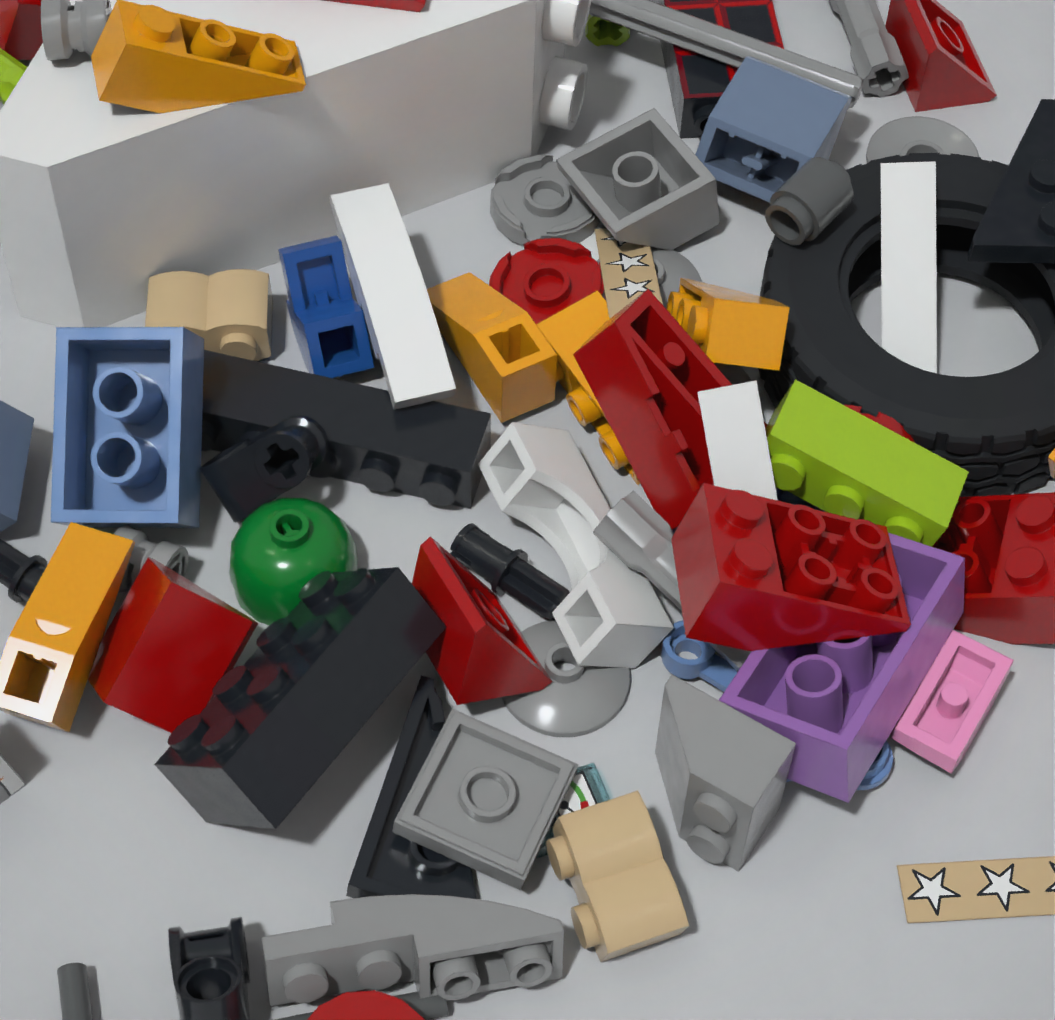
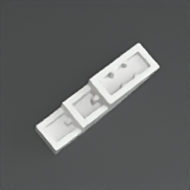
M389 183L330 195V203L357 303L364 312L375 357L380 359L393 410L453 397L456 392V386L440 330L410 238Z

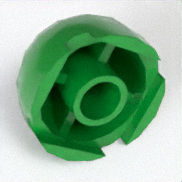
M280 498L261 505L241 523L231 541L229 575L240 607L257 622L271 625L273 622L287 617L301 601L298 596L300 590L316 575L324 571L332 573L358 570L357 548L345 521L325 505L306 498Z

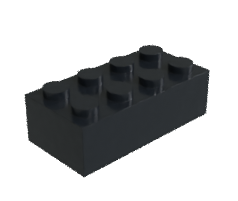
M399 567L368 570L360 568L355 571L332 573L324 571L313 577L300 590L298 596L301 601L289 615L273 622L260 634L256 641V645L259 648L245 664L233 668L216 683L212 691L215 697L201 713L186 719L171 733L167 741L170 747L154 765L205 822L277 829L445 630V624Z

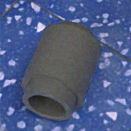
M821 157L809 159L771 196L770 206L765 212L766 222L771 231L780 240L790 245H800L803 241L814 240L853 201L854 192L848 172L835 161Z

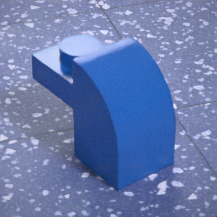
M338 236L278 249L289 300H286L295 338L308 372L335 378L375 368L362 308L353 299L342 242Z

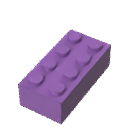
M888 533L911 623L906 632L751 651L719 699V701L796 743L787 777L788 780L849 803L964 612L965 557L892 533Z

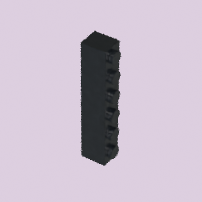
M204 350L201 451L214 450L223 452L246 438L251 439L288 417L295 415L308 416L316 420L323 427L328 437L327 455L322 463L309 472V475L317 478L332 477L359 483L378 492L394 491L420 497L435 505H455L471 509L482 477L478 463L491 448V413L437 401L393 410L389 391ZM293 448L286 450L290 455L297 453Z

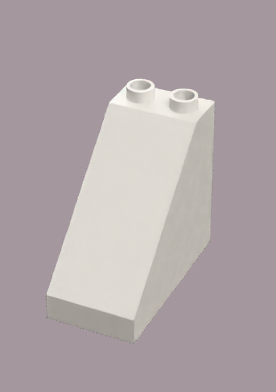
M70 0L71 5H75V1L82 0ZM110 0L112 10L117 0ZM124 0L140 5H155L166 11L203 20L213 19L228 26L262 34L272 33L296 43L306 82L302 92L166 113H155L99 101L91 57L86 52H79L78 49H75L69 59L47 60L42 43L0 110V243L19 315L23 318L58 327H105L146 311L149 278L154 275L172 271H190L209 276L231 269L258 270L280 262L278 252L280 248L336 235L340 239L330 203V195L389 183L400 214L404 216L495 182V178L501 169L518 159L537 155L548 126L566 130L574 128L585 95L588 69L585 63L564 59L565 45L576 47L579 44L587 23L591 0H426L421 12L324 0Z

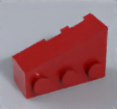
M647 289L607 320L573 355L653 509L673 530L681 523L703 483L714 485L697 392L732 384L654 294Z

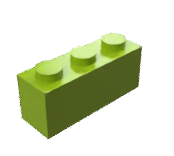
M796 379L772 414L765 429L776 488L788 491L828 513L853 519H865L874 524L886 526L888 533L931 547L948 528L969 471Z

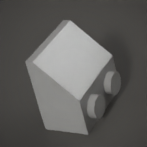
M655 108L556 159L558 169L617 241L673 250L720 224L716 178Z
M671 675L664 686L655 754L678 836L685 840L690 849L702 859L715 864L723 862L739 872L780 809L796 743L680 678Z

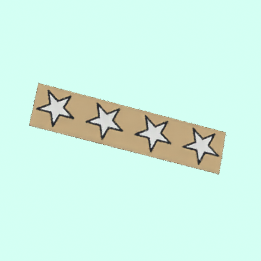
M607 228L594 229L609 319L647 289L663 305L651 247L617 241Z
M1055 856L897 865L907 923L1055 915Z

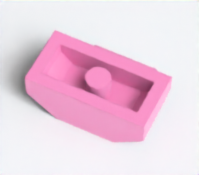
M952 630L890 733L891 738L952 774L963 759L988 715L1014 660Z

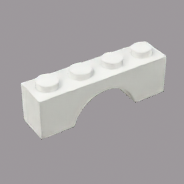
M512 422L481 459L478 466L501 512L520 520L534 529L553 547L563 561L570 578L571 592L552 614L578 666L636 668L674 628L648 578L641 572L626 566L593 534L594 529L611 509L569 430Z

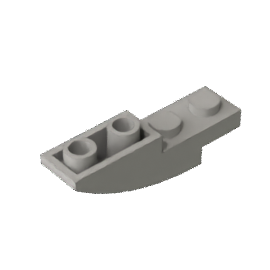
M407 894L368 896L330 901L332 925L261 937L270 1006L292 1002L308 1003L321 997L364 989L380 990L408 981H415L420 999L439 995L446 1000H460L481 992L514 986H535L547 980L562 978L564 929L561 920L520 907L456 896Z

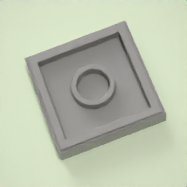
M452 708L394 821L392 832L522 890L575 777L579 764Z

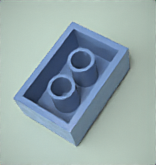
M56 327L51 523L69 526L70 522L87 527L120 528L127 525L133 528L200 527L201 470L199 468L201 467L204 338L184 327Z

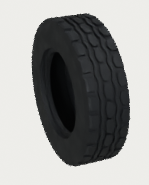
M910 153L905 156L895 155L871 160L867 164H859L846 170L853 187V201L814 240L803 241L800 245H790L780 240L776 235L774 236L768 250L760 296L776 300L790 307L780 371L758 369L761 379L765 380L764 388L775 408L778 407L796 379L843 405L862 406L860 413H868L875 417L878 411L884 413L900 423L916 444L969 471L959 497L1018 494L1045 484L1049 478L1051 480L1054 479L1050 476L1048 456L1055 448V264L969 262L967 256L972 238L1008 165L994 160L992 162L982 160L981 157L953 153L950 155ZM936 161L937 272L957 275L976 281L999 293L1014 305L1024 316L1036 337L1039 352L1032 358L1012 369L991 375L974 377L942 375L901 361L880 347L862 328L854 314L851 301L864 289L881 281V163Z

